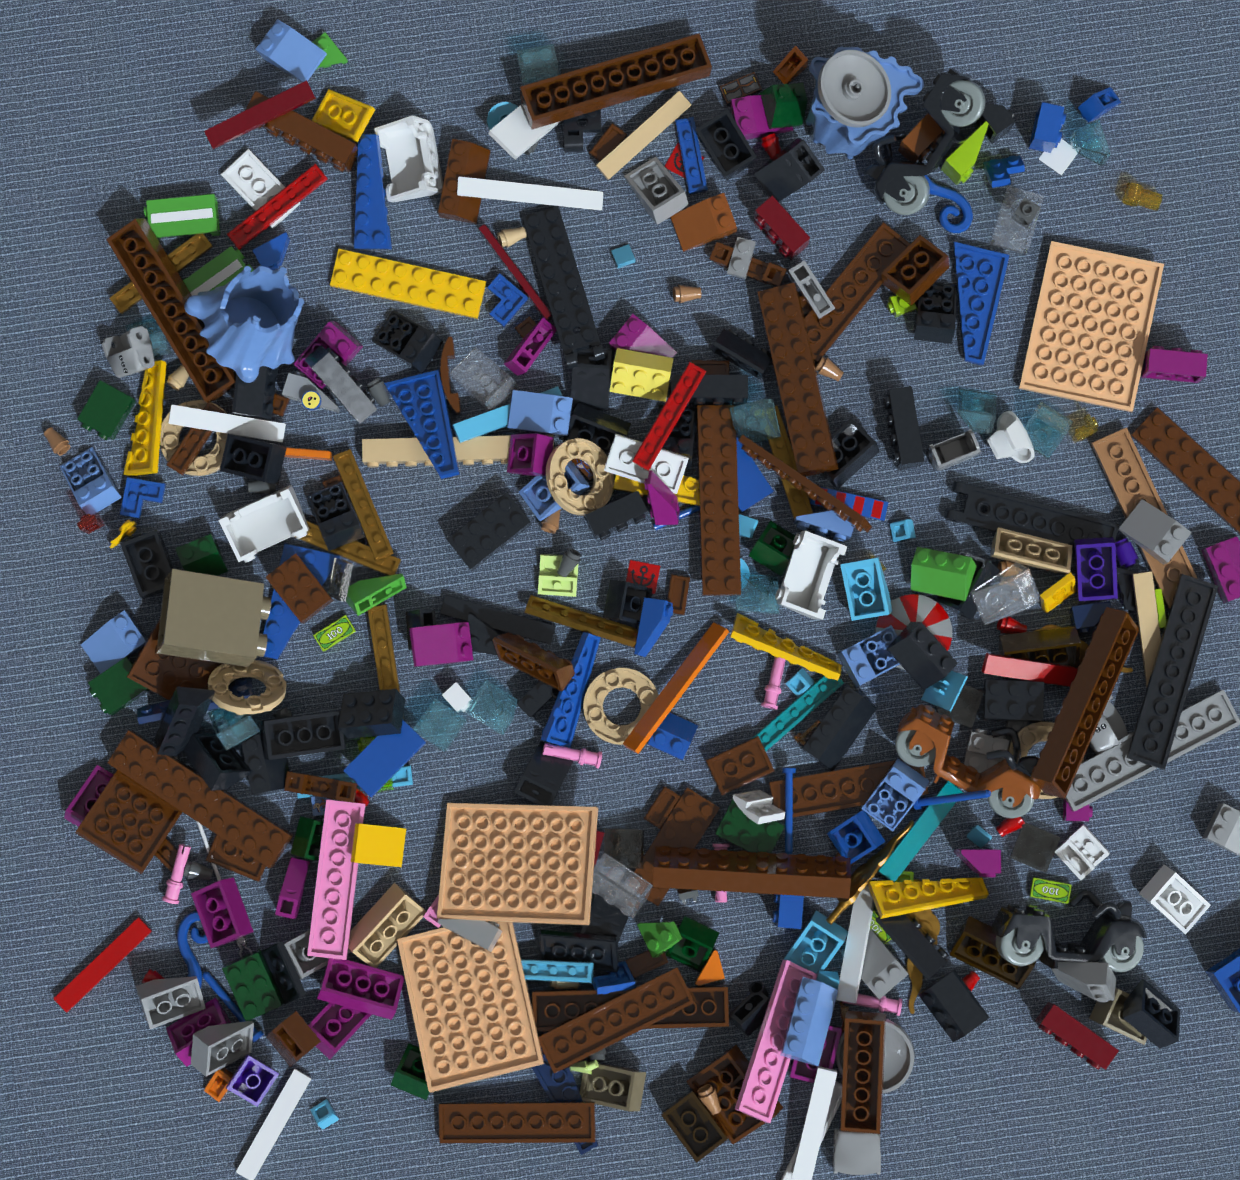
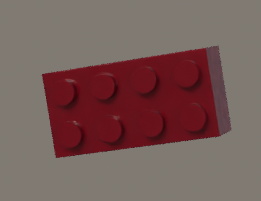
M1048 1002L1035 1020L1039 1023V1029L1049 1035L1053 1033L1055 1035L1053 1039L1065 1047L1067 1045L1071 1046V1052L1081 1058L1085 1056L1087 1058L1085 1062L1098 1070L1100 1067L1106 1070L1119 1052L1118 1049L1053 1003Z

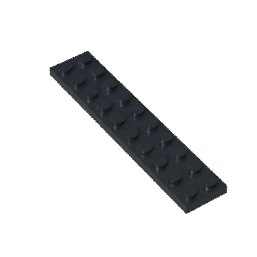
M1180 574L1126 758L1165 770L1218 585Z

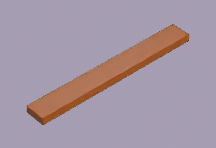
M714 622L623 742L626 748L639 754L728 635L729 631Z

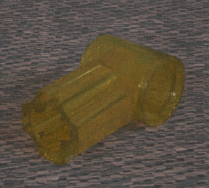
M1129 182L1127 183L1122 202L1129 206H1142L1158 211L1163 195L1146 190L1137 183Z

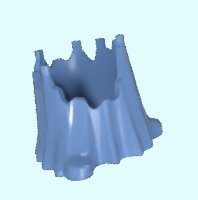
M838 47L834 51V55L844 50L864 51L859 47ZM875 50L864 52L876 59L884 68L891 85V101L886 113L873 124L866 127H850L835 120L824 108L818 93V76L822 66L829 58L815 57L809 65V70L815 78V89L811 108L806 119V124L809 126L812 124L813 142L823 144L826 147L827 154L846 153L848 159L859 155L872 142L885 136L889 130L899 127L900 123L897 116L899 113L907 110L903 97L919 94L924 87L923 79L914 74L911 67L898 65L896 59L892 56L882 59Z
M245 266L226 285L216 287L212 291L199 292L198 295L190 296L184 304V309L189 315L201 319L205 324L204 329L200 331V335L209 342L206 353L214 357L219 365L233 369L238 377L246 383L256 380L261 366L275 369L281 364H292L295 361L292 345L295 327L304 300L299 298L296 287L289 284L286 275L287 270L284 267H281L279 270H271L267 267L258 266L254 271L250 272L251 268Z

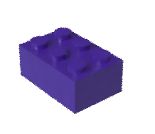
M1114 538L1074 540L1078 600L1118 599Z

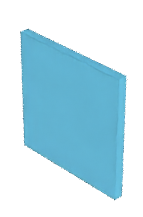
M951 671L945 678L928 687L921 700L951 712L968 677Z

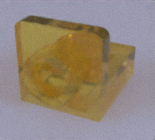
M1090 414L1083 418L1087 428L1084 425L1075 430V434L1072 436L1075 444L1098 431V423Z

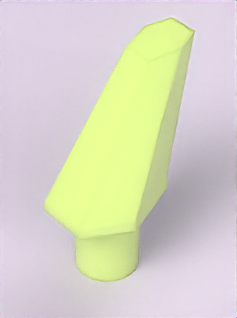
M596 1060L591 1062L583 1061L574 1063L570 1067L572 1071L592 1074V1070L599 1067V1064Z

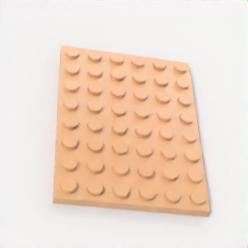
M1051 241L1019 389L1133 412L1164 264Z
M447 803L437 919L590 925L598 808Z
M496 922L499 924L498 928L502 933L492 952L444 927L397 939L428 1091L430 1093L544 1064L513 922Z

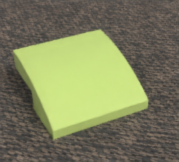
M541 554L538 594L576 597L578 564L567 577H563L557 573L563 555Z

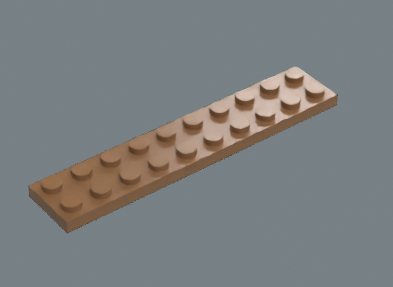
M1127 427L1091 443L1125 518L1130 515L1141 499L1167 514ZM1139 546L1149 570L1152 571L1158 589H1162L1163 600L1170 611L1180 574L1197 578L1184 548L1181 546L1171 560L1163 565Z

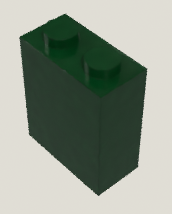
M99 380L77 420L82 423L80 426L88 431L94 429L98 432L97 436L106 441L110 438L114 441L136 400Z
M129 657L123 658L88 682L90 693L94 698L98 697L101 702L99 706L105 714H116L149 691L148 688L126 677L134 664Z

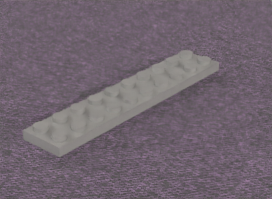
M1220 690L1182 710L1167 763L1240 725V719L1224 690ZM1132 737L1080 764L1065 798L1072 812L1157 769L1126 758Z

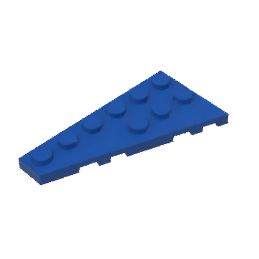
M954 242L964 361L983 366L1010 255Z
M440 370L384 383L440 478L444 479L460 475Z
M284 544L280 565L294 554H297L323 586L341 556ZM275 589L271 598L270 614L266 620L263 634H267V647L263 657L278 660L290 641L291 636L298 628L300 621Z

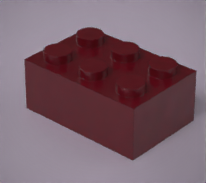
M773 196L755 210L753 218L755 221L753 223L760 231L762 229L767 234L766 238L771 244H776L780 248L779 252L785 259L788 257L790 260H793L808 247L810 241L808 234Z

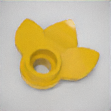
M130 519L124 522L119 528L120 535L110 542V548L116 547L125 536L130 537L137 530L135 527L137 523L135 521L132 522Z

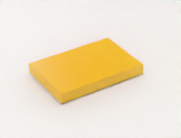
M328 89L312 121L338 135L358 142L375 109L370 105Z
M355 823L351 862L402 867L406 829Z

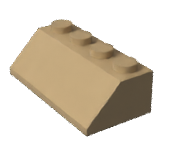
M998 527L992 542L990 556L1066 575L1070 573L1073 545Z
M394 883L350 931L348 948L369 966L377 968L398 945L397 939L404 938L427 911L406 891Z

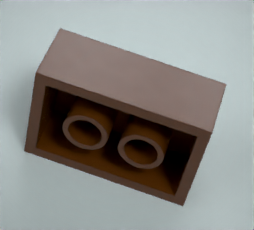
M919 235L881 273L883 285L912 306L950 267L949 256Z
M294 554L266 576V579L302 624H305L334 601L297 554Z

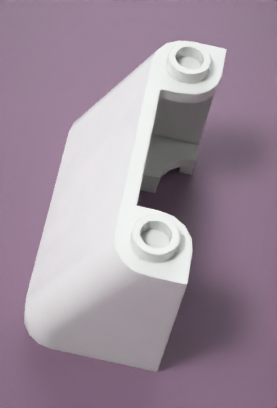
M412 115L374 128L375 134L379 135L380 147L386 149L392 181L385 189L388 202L394 203L442 193L443 178L433 127L428 120Z
M292 485L238 508L219 519L220 525L238 562L244 560L245 563L255 559L254 555L259 551L290 537L302 538L309 531Z
M802 531L800 534L797 533L793 543L795 546L781 588L777 590L775 599H777V604L811 619L823 620L826 610H823L821 605H825L826 601L823 599L834 566L839 563L836 559H838L839 555H845L847 546L808 531Z

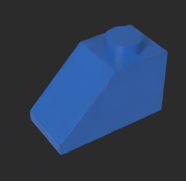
M1109 87L1093 94L1078 109L1081 112V116L1089 123L1119 105L1121 101L1113 89Z
M285 232L253 249L260 265L271 270H278L279 266L283 264L290 238Z

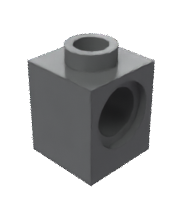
M1024 197L1011 219L1028 228L1041 207Z

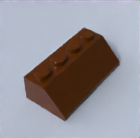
M452 139L438 210L440 218L477 224L482 198L457 195L458 177L485 179L491 152L489 149L472 142Z
M508 632L493 638L499 660L560 691L564 690L575 674L573 665L569 660L557 657L552 651L541 649L536 643L525 641L520 635H513Z

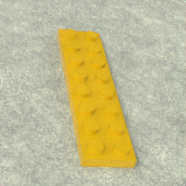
M338 249L330 286L478 319L486 281Z

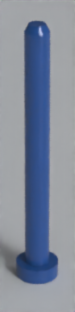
M782 768V773H785L786 854H792L793 773H796V768Z
M981 790L922 798L920 796L913 807L915 810L923 809V806L988 798L991 796V791Z
M207 971L203 973L204 980L240 1022H246L241 1010ZM255 1027L253 1029V1043L264 1035L261 1030L258 1032Z

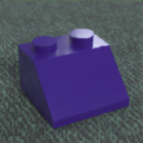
M247 1055L226 1086V1089L258 1107L279 1073L259 1058Z

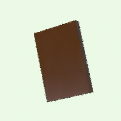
M759 736L706 760L721 795L774 772Z
M217 834L206 858V861L260 882L266 868L265 865Z

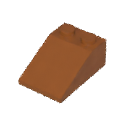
M725 193L705 199L670 217L683 252L737 232V226Z

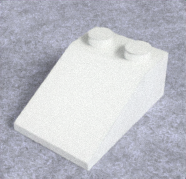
M1166 865L1160 868L1139 893L1184 934L1193 927L1211 906L1187 882Z

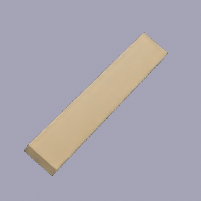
M678 91L603 158L596 167L609 180L691 106L690 102Z
M1152 571L1132 574L1146 688L1161 641Z

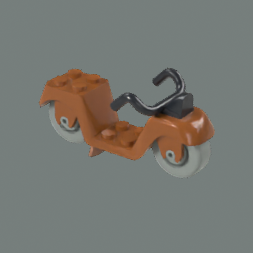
M923 704L916 708L912 707L910 712L904 715L897 730L896 751L904 762L915 767H924L934 763V783H937L939 777H942L967 792L990 790L991 796L988 797L990 807L997 814L1006 818H1018L1025 815L1032 808L1034 799L1039 798L1041 788L1031 778L1032 770L1037 765L1039 758L1036 756L1020 758V740L1018 733L1013 728L1004 727L992 730L993 738L1004 735L1011 736L1013 755L1007 750L987 752L988 760L1001 757L1005 759L979 773L974 767L966 766L958 758L950 757L946 754L954 722L949 716L941 715L935 712L931 706Z

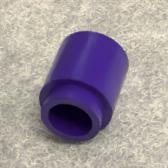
M1127 538L1116 542V557L1120 566L1125 565L1128 568L1135 565V560L1138 559L1132 543Z

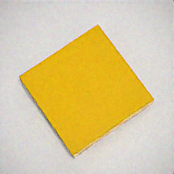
M1071 572L1040 594L1041 607L1045 613L1050 612L1076 592L1075 577Z

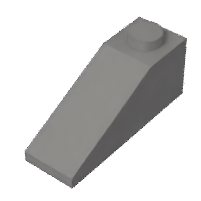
M805 260L788 270L787 273L819 319L835 309Z
M294 371V374L288 373L282 392L284 397L302 402V396L305 392L315 391L321 397L319 408L339 413V407L307 379L305 374Z
M439 919L437 922L442 927L492 952L502 933L498 928L499 924L492 921Z

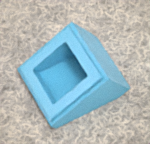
M629 244L611 250L617 268L635 263V257Z
M739 514V536L752 538L758 520Z
M912 519L889 523L893 542L916 538Z
M801 668L785 684L799 697L815 681Z
M974 825L967 834V838L980 848L992 839V836L979 825Z
M818 971L816 981L823 982L838 990V972Z
M327 1099L310 1109L317 1125L322 1129L339 1120Z

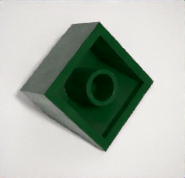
M803 82L771 85L760 93L769 129L803 125L808 102Z
M770 521L750 552L749 557L781 576L789 564L795 546L793 543L795 535Z
M212 534L175 548L184 571L214 576L228 572L216 539Z
M300 816L290 854L319 861L324 822Z
M684 916L678 928L682 939L668 949L666 956L701 972L716 943L719 932Z
M408 1043L395 1071L391 1086L427 1100L430 1092L428 1091L420 1048Z

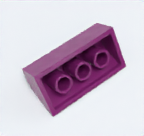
M329 958L317 999L392 1020L397 1011L405 976L350 960Z

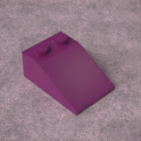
M761 95L731 99L732 116L746 140L768 136L773 133L779 134L793 131V127L769 129Z
M634 314L630 316L609 342V348L616 352L617 348L670 358H674L677 354L667 342Z
M469 622L409 628L414 667L461 663L473 660Z
M96 765L66 809L64 819L79 827L114 774Z
M329 1002L308 1025L321 1041L315 1047L330 1060L372 1014Z

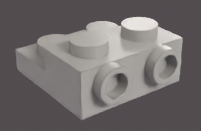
M976 729L975 732H970L963 764L972 766L981 773L1004 760V757L988 760L986 753L996 750H1008L1010 740H1006L1005 735L993 738V736L986 735L987 731Z

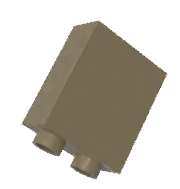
M172 569L164 582L156 653L248 667L257 656L263 657L265 655L267 647V634L259 633L260 619L267 620L271 609V597L263 596L264 583Z

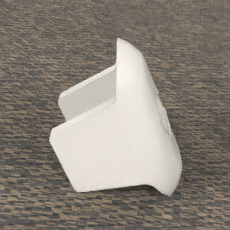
M1006 411L1002 413L997 420V430L987 439L996 459L1012 457L1019 463L1030 462L1034 458L1035 452L1026 429L1014 412Z

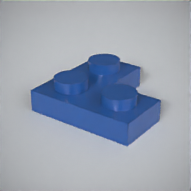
M1019 155L983 162V169L991 187L995 188L1011 185L1009 174L1025 172V165Z
M500 273L487 287L490 292L501 300L489 315L505 327L529 298Z
M127 477L120 515L140 519L144 500L163 503L166 484Z
M625 961L619 962L618 973L608 972V975L592 977L597 995L627 991L628 989L635 988V980Z

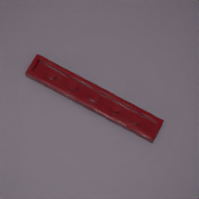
M306 80L205 130L204 133L212 148L215 149L316 98Z
M483 224L479 227L480 234L541 316L547 321L552 319L551 312L487 226Z

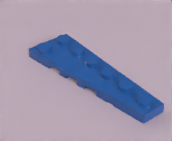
M362 134L358 141L354 249L392 250L390 228L387 223L388 210L384 197L386 193L383 188L382 179L384 176L381 165L379 135Z
M583 632L571 661L575 674L564 690L559 691L547 724L542 730L541 740L571 748L601 637Z

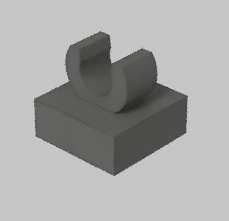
M677 889L679 899L682 900L684 905L686 904V899L693 898L694 903L697 902V897H699L698 890Z

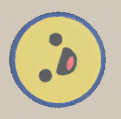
M307 391L302 396V404L307 410H316L321 405V397L315 391Z

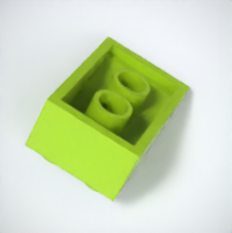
M987 121L945 160L941 168L956 185L960 182L964 184L974 171L972 168L976 162L989 125Z

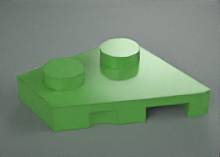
M325 32L312 42L327 53L317 69L320 67H331V65L339 63L346 64L348 62Z
M674 921L639 923L637 925L652 958L660 956L682 939Z

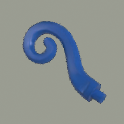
M925 175L929 183L930 194L955 202L963 213L962 221L958 224H952L948 221L947 215L958 216L960 212L955 206H945L939 214L941 226L950 233L966 231L973 220V213L969 202L960 193L934 183L928 175Z
M193 911L187 914L181 921L177 932V942L180 953L188 968L187 977L196 976L201 989V967L187 940L190 925L193 922L201 921L198 912ZM196 927L191 929L190 934L194 942L198 944L208 942L206 934L200 935Z

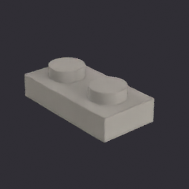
M737 237L727 271L728 275L746 279L756 245L755 241Z

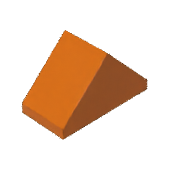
M795 46L775 68L773 73L783 84H788L807 68L808 58Z
M713 949L695 981V984L698 986L725 979L719 954L715 949Z
M225 1067L216 1071L204 1091L220 1102L228 1092L226 1086L234 1074Z

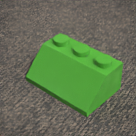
M917 547L911 565V590L966 601L977 566L972 557Z

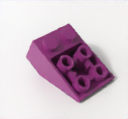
M329 321L294 363L321 390L326 385L304 359L322 345L325 349L329 347L339 357L338 363L341 361L347 366L363 348V345L336 321Z

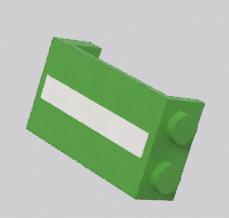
M215 194L146 201L147 206L144 207L145 218H148V224L157 238L211 233L212 236L220 235L218 202Z
M231 246L183 280L192 296L198 295L199 292L212 291L216 287L226 285L244 269L246 265L242 260L245 257L239 249L234 250ZM248 264L247 266L251 268L250 272L254 271L251 265Z

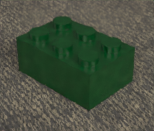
M732 800L715 835L748 852L772 853L785 826L776 821L757 824L748 818L735 801Z
M260 949L224 964L222 970L245 1021H249L282 1006L283 1000Z

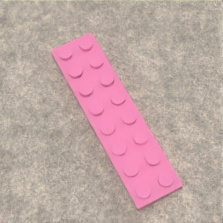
M326 800L307 956L347 960L359 864L351 862L355 823L363 824L366 804Z
M788 960L782 961L735 1106L736 1110L765 1123H771L791 1060L790 1058L780 1056L799 983L802 977L816 980L818 974Z

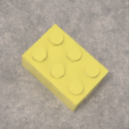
M617 348L610 392L666 402L674 358Z

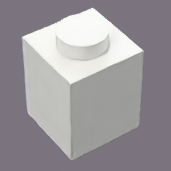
M457 682L442 694L458 713L460 711L464 713L472 706L470 704L472 699Z

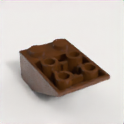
M297 1011L266 1036L290 1067L321 1042Z

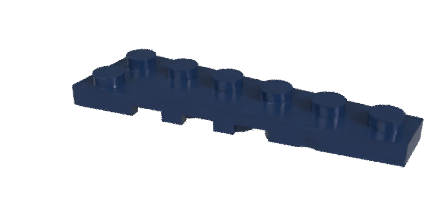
M251 677L238 678L228 686L229 691L237 697L244 696V698H248L254 695ZM170 700L138 708V723L144 724L162 720ZM211 701L208 710L220 708Z
M541 1048L544 1064L534 1066L532 1069L550 1101L583 1102L571 1067L568 1066L554 1074ZM597 1138L596 1142H574L581 1155L599 1145Z

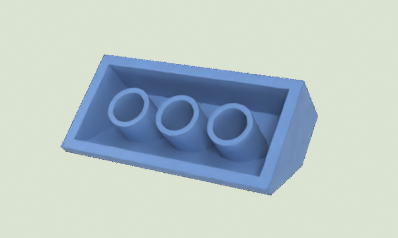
M806 977L801 978L780 1056L819 1066L838 994L837 989L820 981Z

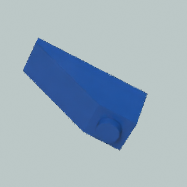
M644 597L635 655L647 656L670 622V617L673 615V603L666 600Z

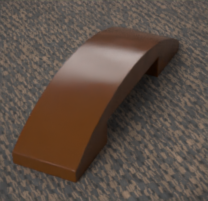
M716 242L709 260L728 269L734 248ZM752 257L746 277L778 287L781 285L787 269Z
M448 337L441 356V380L449 404L457 415H461L459 394H451L448 359H455L453 337Z
M287 771L284 791L354 803L357 783Z

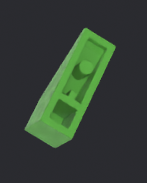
M401 573L360 580L345 588L343 592L347 604L359 616L407 587L404 576Z

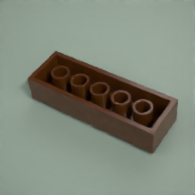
M255 91L245 110L270 98ZM293 110L258 127V129L263 127L267 130L268 134L275 138L277 136L282 137L283 141L290 146H294V144L299 146L300 150L307 155H310V153L316 155V159L324 164L327 162L333 164V168L342 173L343 171L349 173L358 157V148L355 143Z
M847 1010L844 1030L841 1131L880 1134L883 1107L886 1013Z

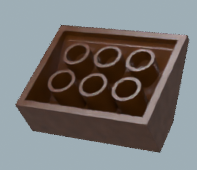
M737 1045L721 1054L686 1081L697 1095L698 1089L704 1085L711 1084L712 1087H715L721 1111L712 1116L733 1145L765 1124V1122L735 1109L750 1063ZM777 1101L772 1118L783 1108L779 1101Z

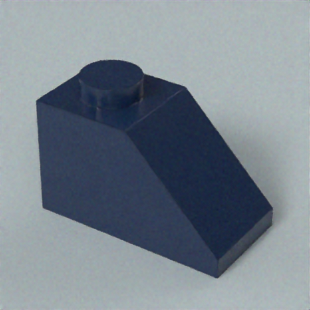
M1110 601L1071 607L1069 611L1072 626H1076L1079 635H1086L1093 631L1106 607H1110Z

